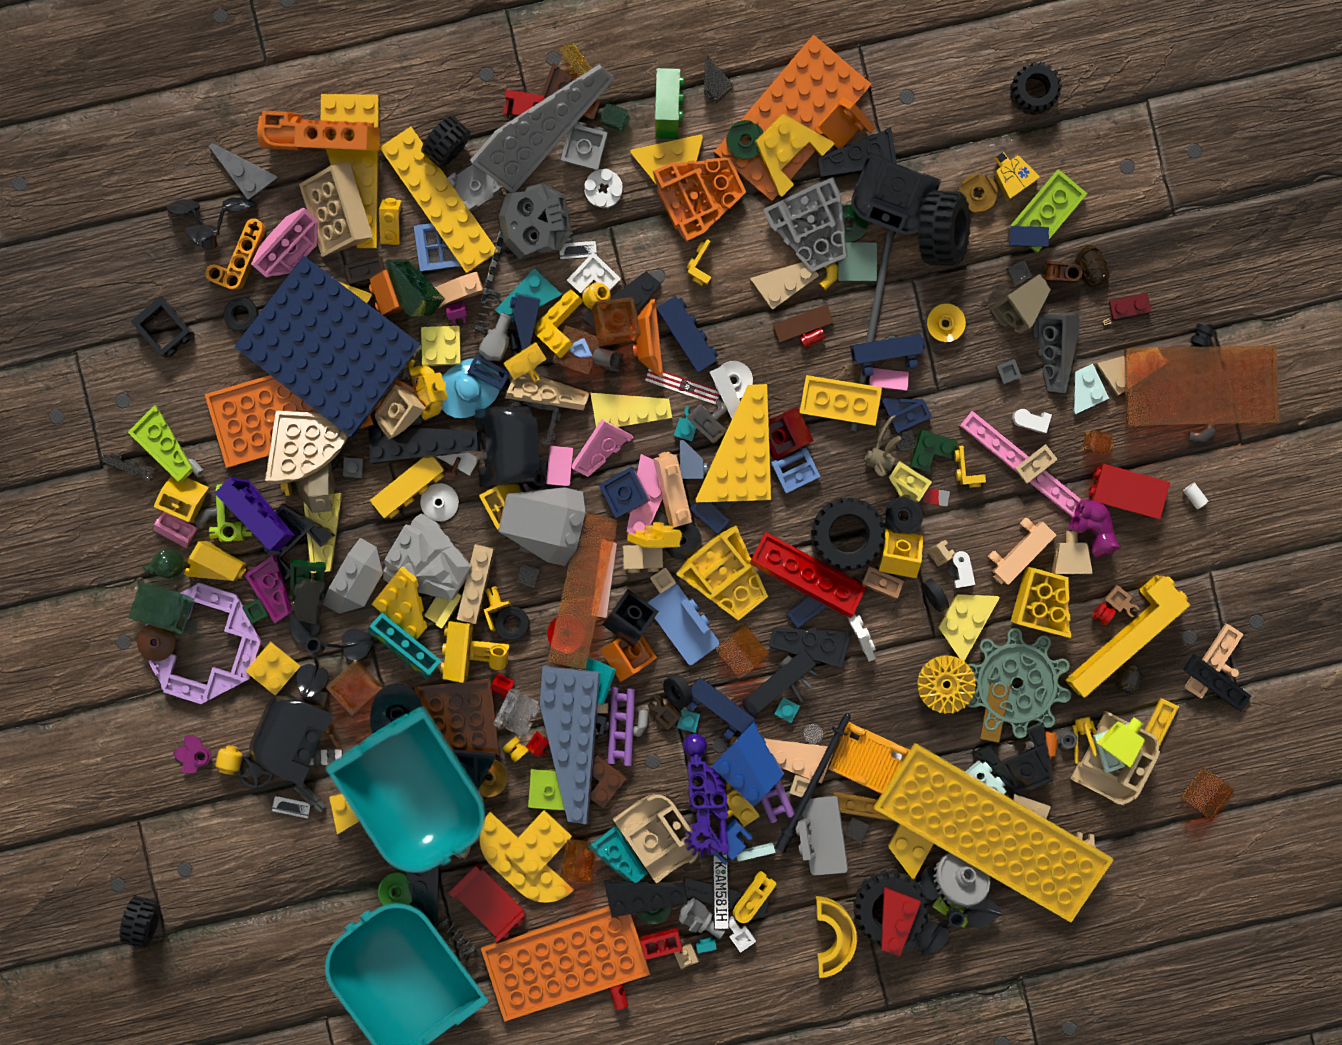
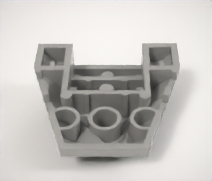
M833 177L763 209L772 229L784 238L783 241L795 250L796 255L812 272L847 257L841 194Z
M421 513L413 519L410 525L406 524L387 554L384 560L386 567L383 571V580L389 583L397 571L404 566L417 578L419 585L417 587L418 593L454 600L472 566L460 550L455 548L449 536L444 534L441 526Z

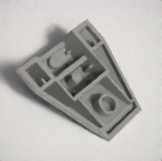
M563 487L509 493L506 496L498 532L544 561L566 566L577 550L585 517L583 492Z

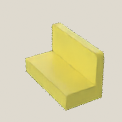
M458 592L454 600L435 597L425 617L435 622V625L441 629L444 628L460 603L463 594Z

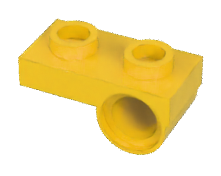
M471 641L469 660L489 662V666L494 670H502L506 667L509 658V645Z

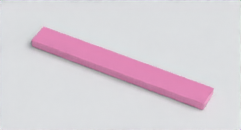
M973 411L960 424L962 429L1016 473L1017 471L1014 468L1028 458L1025 453ZM1046 470L1029 482L1073 518L1075 509L1081 500L1078 496Z

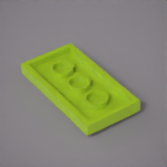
M1057 169L1010 226L1049 227L1050 239L1088 193ZM1030 247V248H1031L1034 252L1038 253V252L1041 250L1042 247Z

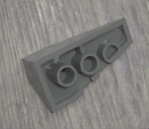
M1065 312L1039 313L1034 322L1033 333L1034 337L1038 339L1040 347L1038 353L1039 356H1042L1044 364L1042 369L1047 390L1066 393L1079 335V314Z

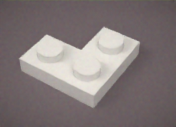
M592 253L567 281L582 294L594 280L605 284L611 291L621 278L596 254Z
M854 614L852 618L847 617L868 661L876 659L873 653L876 648L867 628H862L864 623L860 615L856 616Z

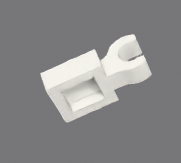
M733 916L729 918V927L733 931L729 937L741 953L754 944L756 940L746 925L739 927Z

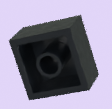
M627 589L602 626L631 647H634L659 611Z

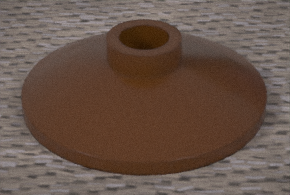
M151 623L145 626L137 638V646L140 653L151 661H161L168 658L173 653L176 645L173 631L162 623ZM153 639H156L158 642L156 646L152 645Z

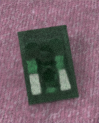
M387 259L385 263L398 302L404 308V312L411 317L432 316L445 298L409 259Z
M140 582L128 618L182 635L195 598Z

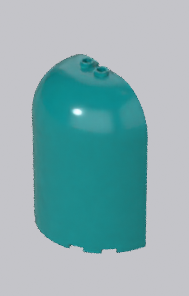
M424 706L414 709L409 715L406 713L362 741L360 745H355L345 752L340 759L337 758L325 768L381 855L387 862L400 870L423 872L439 864L443 866L451 861L450 856L456 853L457 856L464 854L467 851V847L476 841L483 829L485 822L484 801Z
M393 903L381 906L372 912L367 910L359 916L360 921L356 924L351 922L343 928L345 932L333 943L326 958L325 973L329 986L372 1045H428L455 1023L457 1025L489 1002L426 915L417 908L407 904Z

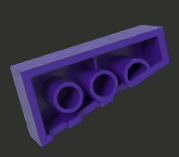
M229 477L214 493L262 542V545L267 550L280 551L295 536L250 480Z

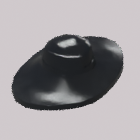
M400 683L384 686L377 693L372 703L370 713L372 733H375L406 713L409 715L414 709L423 707L417 693L407 685Z

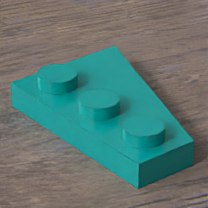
M534 268L495 310L499 314L503 313L512 317L510 321L512 323L514 322L511 312L512 308H509L511 297H515V293L539 298V307L559 298L562 294Z
M614 826L588 846L592 852L623 879L629 881V883H637L648 874L618 826Z

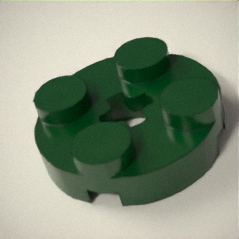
M738 121L727 134V148L737 159H753L760 154L755 141L764 132L759 125L752 123V121ZM743 135L751 138L748 145L740 142L743 139Z
M843 204L844 225L845 219H852L854 221L852 228L844 226L846 242H856L866 233L868 221L860 218L853 210L851 204Z

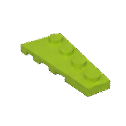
M154 405L128 433L179 483H182L194 471V468L160 410Z

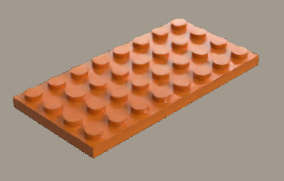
M813 35L740 121H752V123L759 125L763 132H765L784 114L827 138L818 128V124L842 97L856 104L872 84ZM743 135V139L740 142L748 145L751 138ZM725 138L714 153L719 158L730 157L737 173L773 202L778 196L777 189L771 180L770 173L761 155L759 154L750 160L737 159L729 152ZM807 143L781 171L791 180L816 150Z
M271 375L204 394L226 468L269 456L276 411L319 413ZM371 414L360 429L374 425Z
M609 906L481 947L504 1022L650 975L632 914L612 918Z

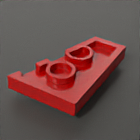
M884 887L881 949L900 956L921 901Z

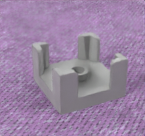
M473 163L459 174L453 173L447 177L471 213L502 193L497 182Z

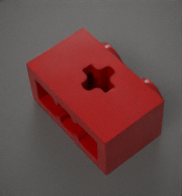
M678 927L642 936L640 940L645 960L683 951Z

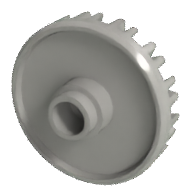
M950 852L939 859L940 862L936 864L937 867L934 869L937 870V873L934 874V877L937 878L934 880V883L938 882L939 886L936 887L937 890H940L938 894L943 893L945 896L943 899L947 900L948 904L954 903V907L958 906V908H971L986 898L990 889V876Z

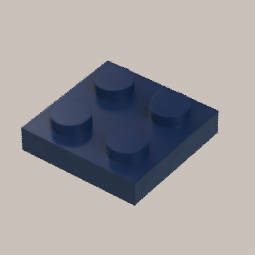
M632 466L599 485L616 519L651 501Z

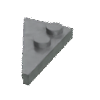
M213 143L209 145L248 200L253 199L279 180L276 175Z

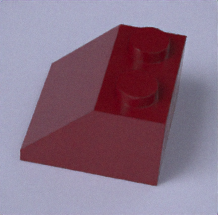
M798 407L769 420V444L774 460L814 441Z

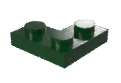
M920 429L909 466L929 472L934 454L952 459L958 441Z

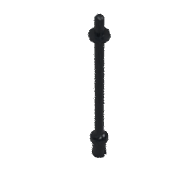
M849 713L843 715L837 728L832 726V730L835 733L788 826L782 828V834L774 847L775 849L786 853L792 838H795L794 829L841 736L848 735L844 730L851 718Z

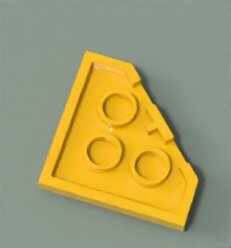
M402 566L372 605L417 640L427 629L426 621L423 620L422 615L424 610L421 596H418L417 591L419 586L418 580Z

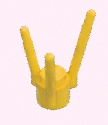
M1090 717L1075 720L1076 725L1072 726L1077 736V744L1074 747L1075 764H1078L1079 757L1078 732H1080V735H1087L1093 756L1097 757L1096 748L1091 736V732L1095 735L1097 731Z

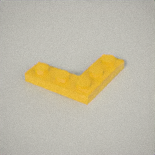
M571 289L535 324L533 333L560 358L574 344L557 328L583 302Z

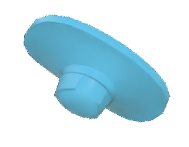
M473 359L462 361L461 365L453 366L442 376L446 384L445 389L448 396L447 400L443 403L442 411L454 418L474 416L475 410L485 409L491 405L500 391L496 387L467 373ZM479 361L476 362V364L500 376L498 371ZM473 368L474 371L488 377L489 379L499 384L501 383L497 379L481 372L476 368Z

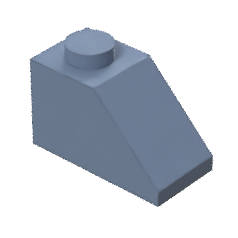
M680 440V471L682 479H703V475H707V463H703V459L684 440Z

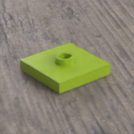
M531 769L528 808L565 810L556 770Z

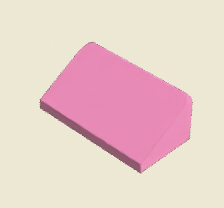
M872 368L873 375L869 376L868 385L882 387V389L908 390L909 372Z
M550 446L546 484L570 486L573 448Z
M164 511L154 524V531L185 548H188L198 530L195 526Z

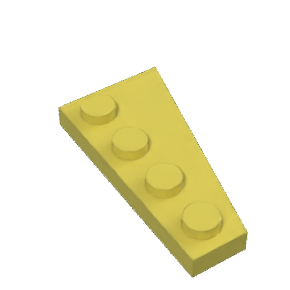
M591 393L596 427L601 419L617 427L672 418L669 399Z

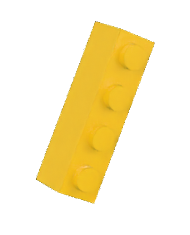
M436 457L422 458L370 501L383 518L390 517L392 519L400 512L398 510L403 505L407 507L415 500L413 498L415 495L425 493L429 489L428 485L430 483L440 481L444 477L443 473L446 470Z

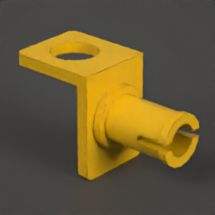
M491 587L492 591L489 588L485 590L490 607L484 609L490 630L495 632L496 629L491 613L511 607V603L509 601L501 602L497 587Z

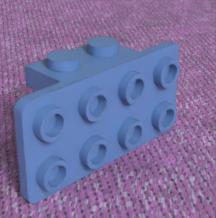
M674 584L647 602L659 611L655 616L656 621L689 665H693L719 645L718 639L708 627L711 623L704 614L700 616L697 612L699 607L693 599L689 601L678 584Z

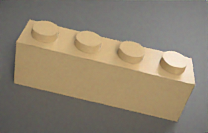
M478 544L474 545L470 562L472 569L466 578L457 620L473 624L478 623L495 553L494 548Z

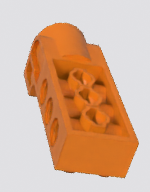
M262 111V116H259L257 138L260 147L263 149L300 151L303 148L380 151V128L374 127V123L305 120L300 113L283 111Z

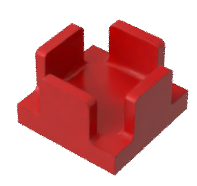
M506 89L503 115L505 118H509L510 108L513 106L512 114L518 117L543 101L545 96Z

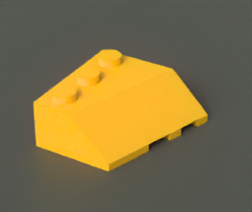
M1026 566L1010 622L1071 638L1068 577Z

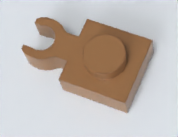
M1115 585L1104 598L1118 612L1125 609L1126 614L1130 617H1134L1130 613L1132 607L1138 611L1140 610L1137 605L1129 602L1132 597L1118 585Z

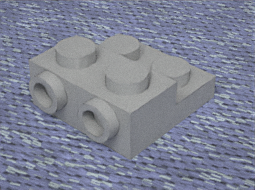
M576 122L567 133L561 161L598 171L606 146L608 132H605V129L594 126V129L586 127L585 123Z

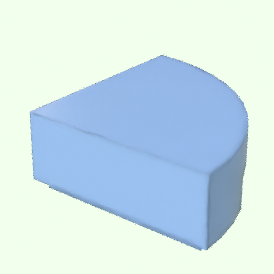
M585 338L574 342V345L569 349L577 357H592Z

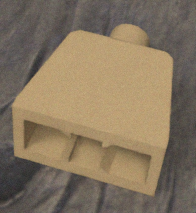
M1066 531V543L1056 544L1052 568L1053 574H1092L1087 543H1078L1077 532Z

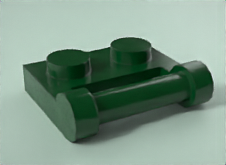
M293 559L290 563L291 596L324 600L326 596L324 591L326 564L324 562L314 563ZM311 571L316 572V591L311 590Z

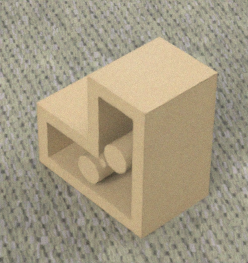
M624 545V569H628V573H638L643 568H648V572H658L659 568H663V547L645 548L640 545Z

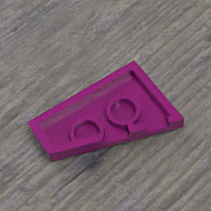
M276 554L244 574L274 623L292 613Z

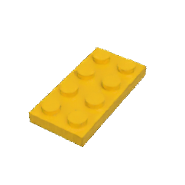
M806 375L800 413L876 426L882 387Z

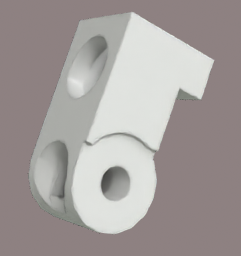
M1020 409L1013 413L1012 421L1019 427L1045 434L1047 433L1052 414L1044 412L1040 417L1030 414L1026 409Z
M963 551L954 553L951 562L956 568L958 580L953 581L954 588L975 585L969 555Z

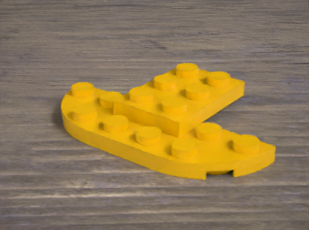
M543 810L527 829L517 837L491 812L488 813L480 833L482 853L487 862L525 897L537 902L558 901L568 896L574 890L547 865L553 856L572 837L554 818Z

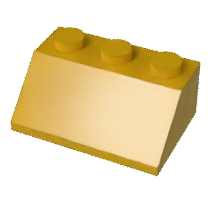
M451 620L448 624H445L444 636H447L446 644L443 643L442 655H445V661L441 663L440 674H443V679L462 683L468 680L473 623Z

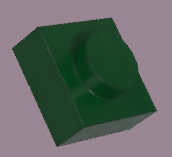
M260 599L242 607L251 624L269 615Z

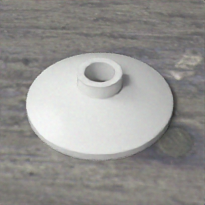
M729 361L722 364L720 367L724 366L729 378L735 377L737 379V383L732 385L738 397L742 398L747 386L753 384L750 369L739 361Z
M437 483L429 486V489L422 494L420 504L423 513L434 521H446L456 513L459 499L452 487ZM437 499L442 500V504L440 506H437L435 503Z

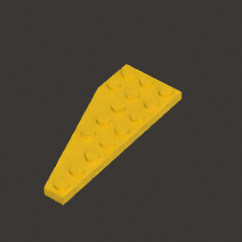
M321 94V120L374 123V127L379 128V95ZM326 149L331 165L350 163L354 173L357 188L373 235L372 238L358 244L357 248L378 249L379 151Z

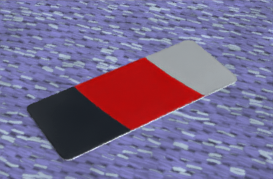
M928 488L919 502L948 506L950 492Z

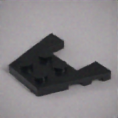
M282 504L275 512L295 536L280 551H269L265 547L264 550L268 553L269 557L276 554L285 583L290 578V566L283 559V556L307 533L320 547L324 546L335 534L288 505Z
M1043 722L1033 725L1026 730L1035 747L1002 761L999 759L992 744L975 751L976 756L981 757L1017 795L1053 781Z

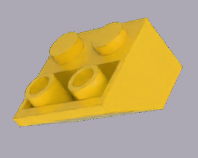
M171 475L162 487L154 507L184 521L195 522V518L210 487L189 478L179 483Z
M519 484L498 485L479 495L497 530L500 526L506 496L509 493L522 492Z

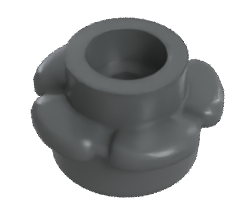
M1066 730L1062 732V735H1059L1058 742L1063 749H1072L1077 744V736L1075 733Z

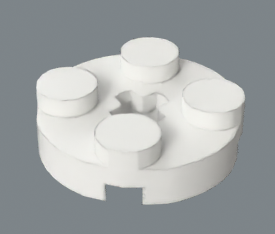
M600 169L588 176L585 182V195L592 205L599 208H610L619 202L623 186L621 179L616 173L609 169ZM601 184L609 186L606 194L598 191Z

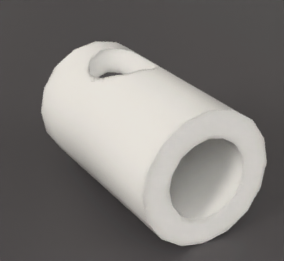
M1195 482L1183 490L1196 509L1201 508L1208 502V499Z

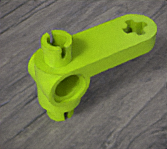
M218 484L216 486V491L220 488L222 484ZM216 496L218 527L209 528V532H215L214 534H209L210 539L219 538L220 542L244 541L245 537H253L254 534L248 531L249 529L243 522H229V508ZM229 526L234 530V534L231 537H228L226 534V529Z

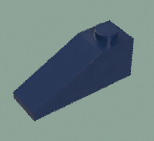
M515 293V297H511L509 308H512L511 312L520 349L523 351L531 343L540 299Z

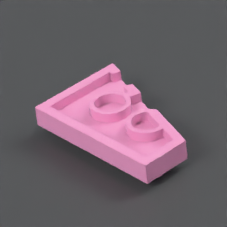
M601 419L574 460L572 468L589 477L606 462V458L613 452L617 453L621 449V445L627 440L629 442L634 437L630 433Z

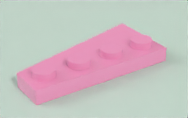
M642 454L640 455L637 475L651 501L630 512L627 527L628 533H635V530H645V525H651L663 499L654 460Z

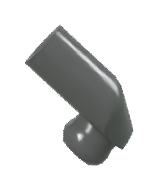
M1208 423L1201 432L1189 431L1188 440L1206 442L1215 435V425Z
M217 508L203 509L195 518L196 526L199 529L205 528L209 518L217 517Z

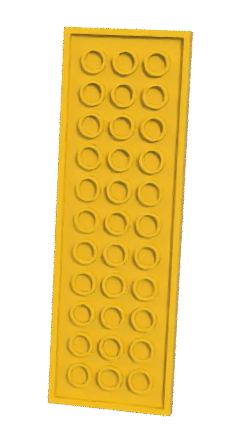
M914 743L874 805L875 810L1069 922L1073 921L1113 862V858L916 743Z

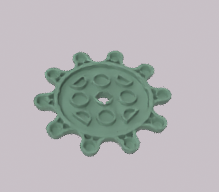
M1012 628L1008 632L1007 643L1003 646L995 645L990 639L982 640L980 649L985 655L984 662L979 665L967 664L971 668L977 682V689L968 706L972 708L984 706L987 708L988 716L984 722L987 730H996L1002 722H1009L1013 727L1015 737L1024 738L1027 735V726L1032 720L1043 722L1047 728L1052 727L1055 723V718L1050 711L1051 705L1058 701L1066 703L1071 699V692L1066 688L1060 687L1058 684L1059 675L1067 672L1070 665L1066 659L1053 661L1048 658L1047 650L1051 645V641L1047 636H1040L1034 644L1028 645L1022 639V632L1017 628ZM1014 678L1022 680L1021 687L1014 688L1012 686ZM990 682L996 683L992 687V693L997 698L1004 697L1007 694L1006 685L1010 686L1007 700L999 705V707L1005 709L1004 717L993 711L987 702ZM999 684L1005 687V693L1001 696L994 693L995 686ZM994 719L996 722L995 727H988L987 721Z

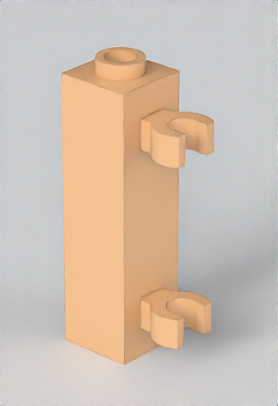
M670 452L658 454L659 457L653 460L668 524L677 527L691 523V513L677 455L670 454Z
M1024 518L1020 524L1029 533L1004 559L996 551H992L988 555L997 564L992 572L995 574L993 578L998 583L1009 585L1056 536L1044 522H1039L1035 526L1028 518Z

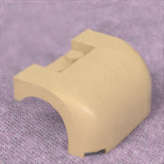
M1104 711L1096 727L1098 728L1096 734L1109 730L1118 721L1123 724H1128L1129 722ZM1140 728L1137 734L1145 740L1131 768L1124 765L1125 767L1109 773L1104 772L1093 738L1097 757L1093 756L1089 746L1082 761L1078 762L1070 779L1117 804L1129 803L1140 794L1158 759L1160 751L1157 738Z
M652 794L646 796L612 818L656 884L676 868L685 863L691 864L698 857V852L693 856V849L687 851L686 847L689 844L684 843V839L688 838L685 835L686 831L691 832L690 827L670 799L663 795Z

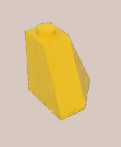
M198 541L187 562L190 565V569L186 568L184 575L188 577L237 581L242 579L247 569L245 567L247 564L208 541Z

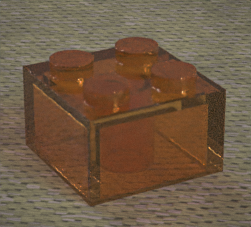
M633 297L595 302L591 311L599 346L637 341L641 331Z
M358 660L353 661L326 686L328 691L351 716L357 713L383 688Z

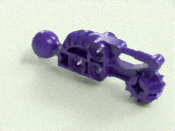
M694 733L685 738L683 749L690 756V762L687 765L689 807L697 814V823L691 825V832L686 831L685 835L688 838L684 839V843L689 844L686 847L687 851L693 849V856L697 852H699L700 857H703L704 852L710 856L714 851L726 855L730 847L726 831L728 811L726 791L723 789L725 785L721 781L722 776L713 768L708 767L709 765L706 762H702L701 756L707 750V742L703 736ZM696 779L700 780L702 782V786L696 787L693 785L692 781ZM699 798L703 801V805L697 806L693 800ZM720 798L723 804L716 805L713 799ZM709 813L720 821V841L710 828ZM698 837H701L702 840H704L703 844H700V842L698 841Z

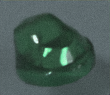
M163 549L153 556L151 564L145 565L143 569L152 575L156 574L169 579L181 574L185 562L183 556L178 551Z

